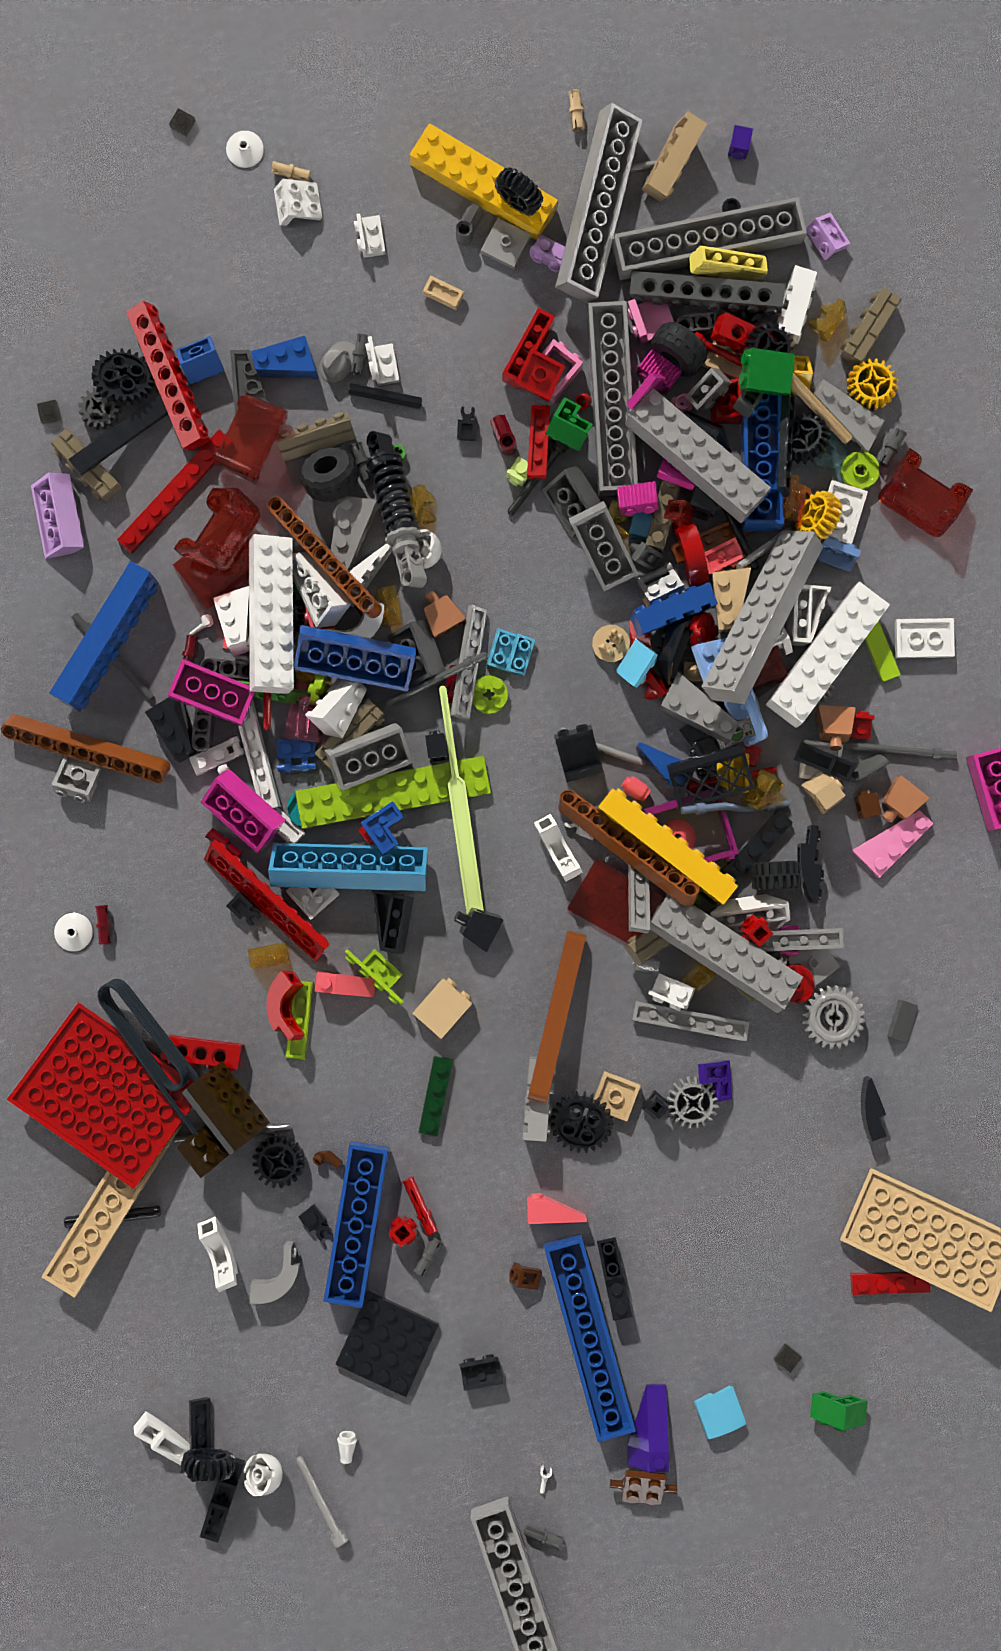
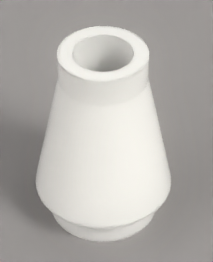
M343 1431L337 1439L340 1462L349 1464L352 1462L357 1438L354 1432Z

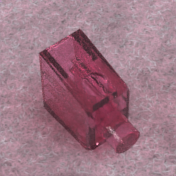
M300 696L299 703L291 705L283 738L319 743L322 731L305 716L308 711L312 712L316 707L310 705L309 696Z

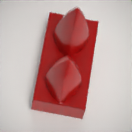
M653 668L648 670L645 681L639 685L641 686L649 682L644 698L648 700L661 698L669 691Z

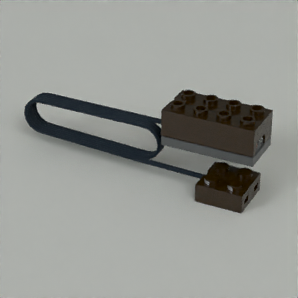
M113 979L99 988L97 997L101 1007L192 1133L190 1137L177 1146V1149L200 1178L247 1143L270 1123L223 1061L199 1077L125 981ZM110 988L119 994L177 1069L181 1077L180 1085L173 1083L167 1077L113 1000ZM189 1072L196 1081L185 1089L182 1094L205 1122V1125L197 1131L166 1090L178 1091L186 1086L189 1082Z

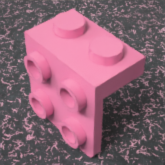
M635 299L628 301L627 316L629 321L633 320L634 326L632 330L635 338H639L640 344L651 341L657 330L664 323L674 322L668 304L654 305L652 302H644L637 305Z

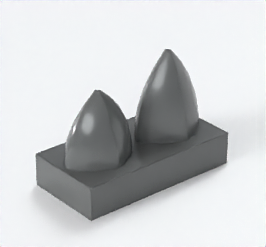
M641 542V544H630L633 552L631 558L652 571L656 570L665 557L661 552L644 542Z

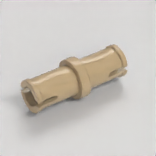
M573 89V94L571 90L568 92L570 100L569 114L572 117L573 131L580 132V128L581 131L585 129L583 122L584 107L581 105L580 90Z
M276 161L272 163V174L285 176L291 180L296 179L306 182L310 180V170L297 168L293 164L286 165Z

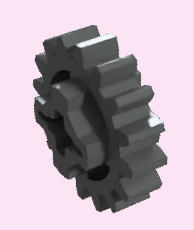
M95 387L92 393L87 390L86 394L88 396H81L83 403H78L79 407L82 408L78 411L82 416L81 419L87 422L90 428L94 425L96 430L100 426L105 430L107 424L112 427V421H118L116 414H121L120 410L117 409L121 406L120 403L116 405L114 399L108 402V396L100 398L101 392H96ZM96 404H98L99 407L101 406V410L103 411V413H101L100 410H98Z

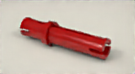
M414 1176L405 1179L402 1183L407 1190L417 1212L416 1217L421 1221L426 1235L436 1232L438 1229L430 1215L432 1212L430 1209L428 1210L414 1180Z

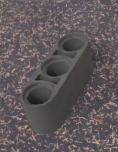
M719 310L684 315L678 318L676 323L687 326L694 334L699 332L703 336L712 335L717 317L727 311ZM703 322L706 324V327H700L698 323Z

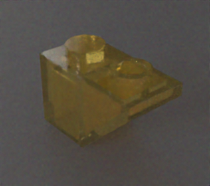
M760 770L753 782L755 789L749 790L742 803L760 811L776 800L784 784L777 776Z

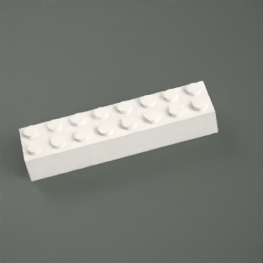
M254 534L249 541L250 692L288 694L294 689L292 538Z
M858 582L850 590L765 705L795 728L800 726L890 604L861 582Z

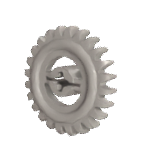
M836 985L833 991L830 986H826V992L819 988L820 995L813 992L814 1000L810 998L807 1000L810 1006L803 1005L808 1012L801 1013L802 1016L807 1017L802 1023L808 1024L804 1031H811L808 1037L813 1038L816 1036L814 1043L817 1044L822 1041L821 1047L824 1048L828 1044L829 1049H833L834 1044H836L837 1049H840L841 1043L847 1047L848 1040L854 1043L853 1036L860 1037L857 1030L864 1029L860 1023L866 1021L860 1017L865 1014V1011H859L863 1004H856L859 998H852V991L846 994L845 987L839 992V988ZM831 1004V1008L826 1009L822 1015L824 1022L829 1025L828 1031L820 1022V1014L825 1006ZM840 1004L847 1012V1022L841 1030L837 1031V1026L843 1022V1014L838 1010ZM829 1015H836V1019H829Z

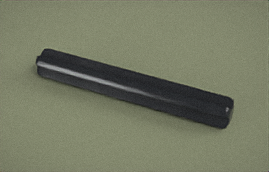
M353 383L348 388V394L418 409L422 405V398Z

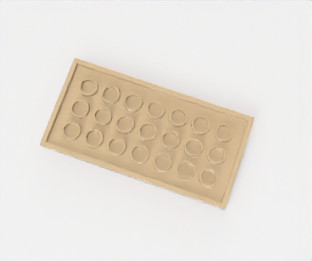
M870 1168L840 1240L992 1312L1001 1290V1228Z

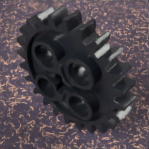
M123 348L118 353L113 349V354L106 351V357L99 355V360H95V366H92L93 386H96V392H101L102 398L108 396V402L114 399L116 405L120 401L123 402L124 406H126L127 401L134 405V400L141 403V397L147 399V393H152V388H154L153 376L147 362H145V357L138 358V352L133 355L131 354V349H129L127 353H124Z
M576 1091L575 1097L568 1093V1100L561 1097V1103L556 1102V1108L552 1109L553 1115L550 1118L552 1122L551 1129H554L553 1136L559 1135L557 1142L563 1140V1147L570 1145V1151L575 1147L578 1153L581 1148H584L585 1153L588 1152V1148L595 1151L596 1145L601 1148L602 1141L608 1142L607 1136H611L612 1131L610 1129H613V1123H611L613 1116L610 1115L611 1109H605L606 1102L600 1104L601 1097L595 1100L593 1099V1093L590 1097H587L586 1091H584L582 1096ZM577 1108L580 1112H573L572 1109ZM585 1108H588L589 1110L586 1113L585 1121H583L579 1135L575 1136L578 1130V1125L582 1120ZM595 1115L598 1119L594 1120L590 1116ZM571 1125L573 1129H568L565 1126ZM584 1132H589V1133H591L592 1135H591V1136H586V1135H584L583 1133H584Z

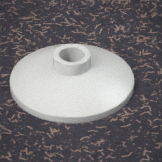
M239 131L228 140L226 152L229 160L234 165L241 168H249L261 160L264 147L261 139L255 133Z
M66 914L58 920L55 926V939L65 950H82L92 940V924L82 914ZM70 929L75 931L73 936L69 934Z

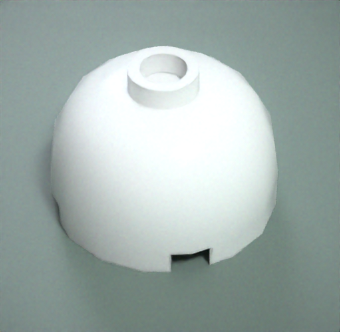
M420 529L421 536L417 542L420 547L419 552L422 557L423 568L427 569L439 560L442 546L434 533L427 529Z
M263 1453L251 1456L244 1468L247 1479L244 1480L247 1491L253 1496H265L273 1493L282 1481L283 1471L279 1460L273 1455Z

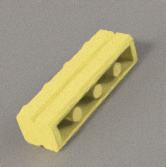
M700 245L689 258L690 270L693 274L758 282L768 272L766 257L761 255Z

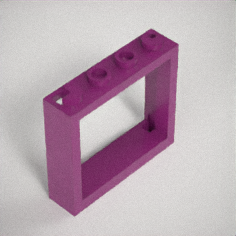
M712 790L699 792L698 796L708 798ZM693 795L680 798L682 805L690 803ZM722 798L714 800L715 803H723ZM677 800L646 808L643 811L646 815L648 813L655 815L678 808ZM726 810L718 811L729 850L704 857L703 859L708 863L712 861L717 864L716 860L722 858L725 862L735 859L734 855L738 854Z

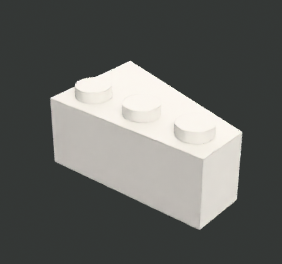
M249 586L213 598L227 647L233 657L250 651V647L247 646L249 637Z
M338 678L326 691L327 695L322 700L319 699L316 702L317 706L312 712L308 711L305 716L325 735L343 738L367 689L360 682Z

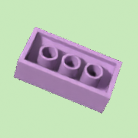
M48 473L31 485L45 559L73 554L84 548V539L81 534L80 519L77 514V503L74 499L73 483L70 479V474Z

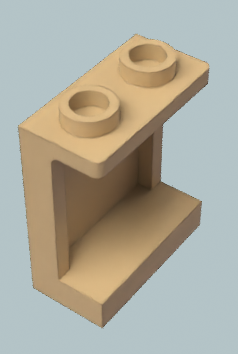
M443 978L412 1013L441 1039L472 1005L470 1001L472 997L464 990L460 992L456 989L457 984L450 978L447 980Z

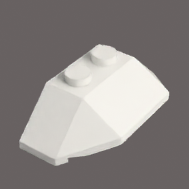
M767 894L728 899L724 905L718 906L710 913L712 918L734 932H742L739 928L742 926L743 921L752 915L757 918L763 917L769 923L768 928L771 931H777L785 922L790 921L789 902Z

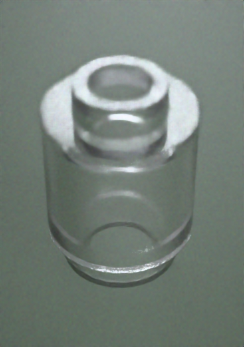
M654 955L640 966H637L632 959L631 965H634L635 970L650 974L658 973L661 958H657V955Z

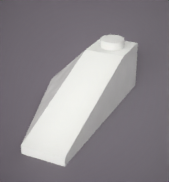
M385 544L350 570L366 589L392 553L393 547ZM344 593V595L347 597V599H348V600L350 601V603H351L350 606L353 608V607L355 606V604H354V603L351 601V599Z

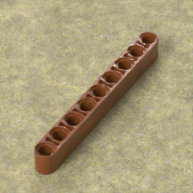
M279 496L272 497L267 504L269 511L369 618H377L382 611L380 603Z
M17 714L11 715L1 727V733L8 739L154 783H161L171 768L170 763L163 758Z
M564 790L560 794L558 809L568 819L682 905L692 906L696 902L699 886L574 791Z
M567 931L527 1098L529 1100L547 1104L586 935Z

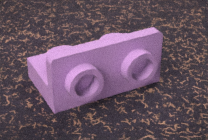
M831 212L815 218L806 229L807 234L824 260H828L834 253L846 249L851 244Z
M540 234L535 245L530 248V257L536 263H543L550 270L559 272L565 247Z

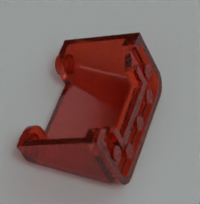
M245 394V396H240L237 402L239 408L220 448L216 447L212 458L215 459V465L256 485L278 433L282 429L281 425H285L288 419V411Z
M909 448L879 492L878 499L883 505L933 537H941L958 518L973 489L959 482L948 488L919 469L922 458L917 452Z
M212 488L206 503L213 512V515L195 542L190 538H182L178 541L174 550L181 556L217 570H226L231 566L258 523L261 512L258 506L239 488Z

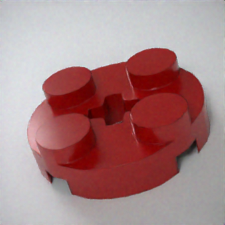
M709 612L695 614L690 625V630H693V636H690L692 646L714 641L715 636H718L719 633L712 614Z
M802 964L787 965V967L803 976L799 983L800 987L795 990L790 1001L796 1003L805 1002L812 996L815 988L814 976Z

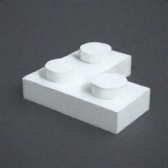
M290 887L286 890L287 894L310 920L316 917L340 895L335 888H317L314 892L310 888Z

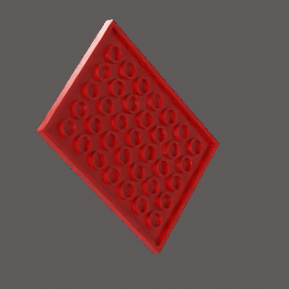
M79 1002L7 1098L13 1105L133 1189H136L183 1122L117 1028ZM151 1052L167 1077L173 1083L180 1085L181 1077L178 1071ZM190 1079L186 1086L178 1091L166 1089L185 1116L193 1108L182 1094L185 1089L194 1083Z

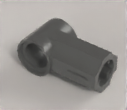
M474 203L468 205L461 221L456 224V240L461 245L471 243L473 233L484 213ZM466 231V232H468V233H467V234H461L460 232Z

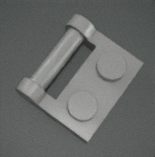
M670 561L644 576L639 575L635 577L638 587L650 606L652 605L651 602L661 598L664 600L669 595L685 589ZM668 573L667 576L646 586V582Z

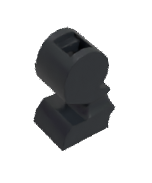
M654 1090L642 1104V1109L652 1118L660 1119L667 1111L669 1105L667 1104L668 1101Z

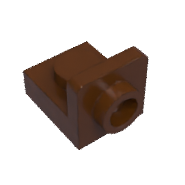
M514 1262L509 1273V1281L516 1287L538 1290L542 1270L521 1266L519 1263Z

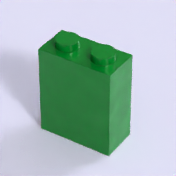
M757 348L744 350L741 357L742 373L739 376L740 390L777 396L790 394L795 354Z

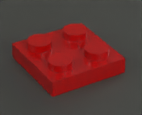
M531 348L514 384L548 402L565 365Z

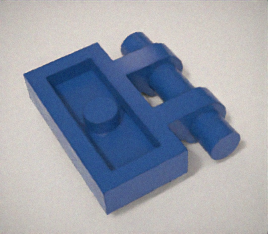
M316 739L277 740V759H285V764L277 765L278 772L291 774L293 771L309 773V771L317 770L316 763H309V758H316L314 754L316 752ZM302 758L301 764H292V759Z

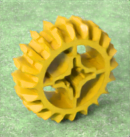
M869 358L866 360V363L863 361L859 366L855 365L852 368L853 371H850L848 374L850 378L846 380V384L849 385L846 391L851 392L848 396L850 398L854 397L856 402H859L862 406L865 405L868 410L872 406L874 411L878 407L884 408L886 404H889L892 401L891 398L895 397V391L898 389V385L895 384L898 378L893 377L896 371L890 372L891 365L884 366L885 360L881 364L878 363V358L874 359L873 363ZM866 373L865 380L858 383L859 376ZM886 386L885 394L878 397L879 389Z
M817 491L815 495L811 494L810 499H805L804 505H801L802 508L798 511V517L795 518L797 521L795 524L796 531L815 532L820 541L827 539L828 534H832L833 529L837 528L836 525L840 522L839 517L843 514L841 512L843 507L839 498L827 491Z

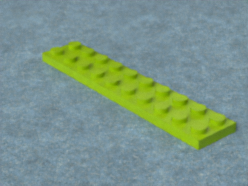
M484 756L458 760L459 777L465 781L467 798L491 794ZM450 762L384 774L341 791L336 783L297 790L295 794L302 829L369 817L392 801L399 811L449 802L448 782L452 778Z

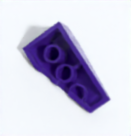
M646 1384L639 1411L634 1421L636 1432L631 1433L627 1443V1464L647 1472H669L666 1384Z

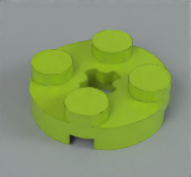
M853 452L843 461L839 473L846 485L864 490L871 487L878 479L879 463L868 452ZM863 467L864 475H858L856 473L857 470L855 468Z
M315 674L316 679L314 683H310L308 688V694H311L309 698L310 704L317 706L316 702L319 699L322 700L327 695L326 691L329 689L327 681L331 682L332 680L330 676Z
M495 676L479 678L475 683L472 705L483 714L499 712L508 699L506 685L500 678ZM487 690H490L492 693H495V695L491 697V700H488L487 697L483 696V694H485Z

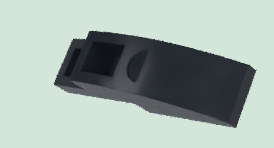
M809 825L807 826L806 842L797 845V862H800L801 885L810 903L818 904V900H821L822 889H819L820 881H823L824 870H822V865L814 863L818 860L819 850L816 849L817 842L820 841L821 831L818 830L819 826Z
M616 1237L599 1240L597 1245L613 1321L632 1317Z

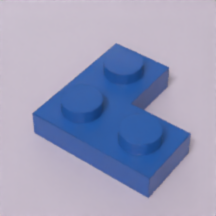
M392 801L360 824L379 852L384 855L399 844L388 828L404 817Z

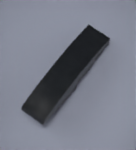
M235 1457L233 1476L223 1481H217L201 1530V1538L216 1543L219 1542L245 1460Z

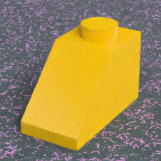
M795 356L793 373L810 390L813 371L809 356Z

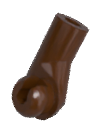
M330 1150L319 1151L313 1158V1162L316 1165L329 1162L336 1169L343 1163Z

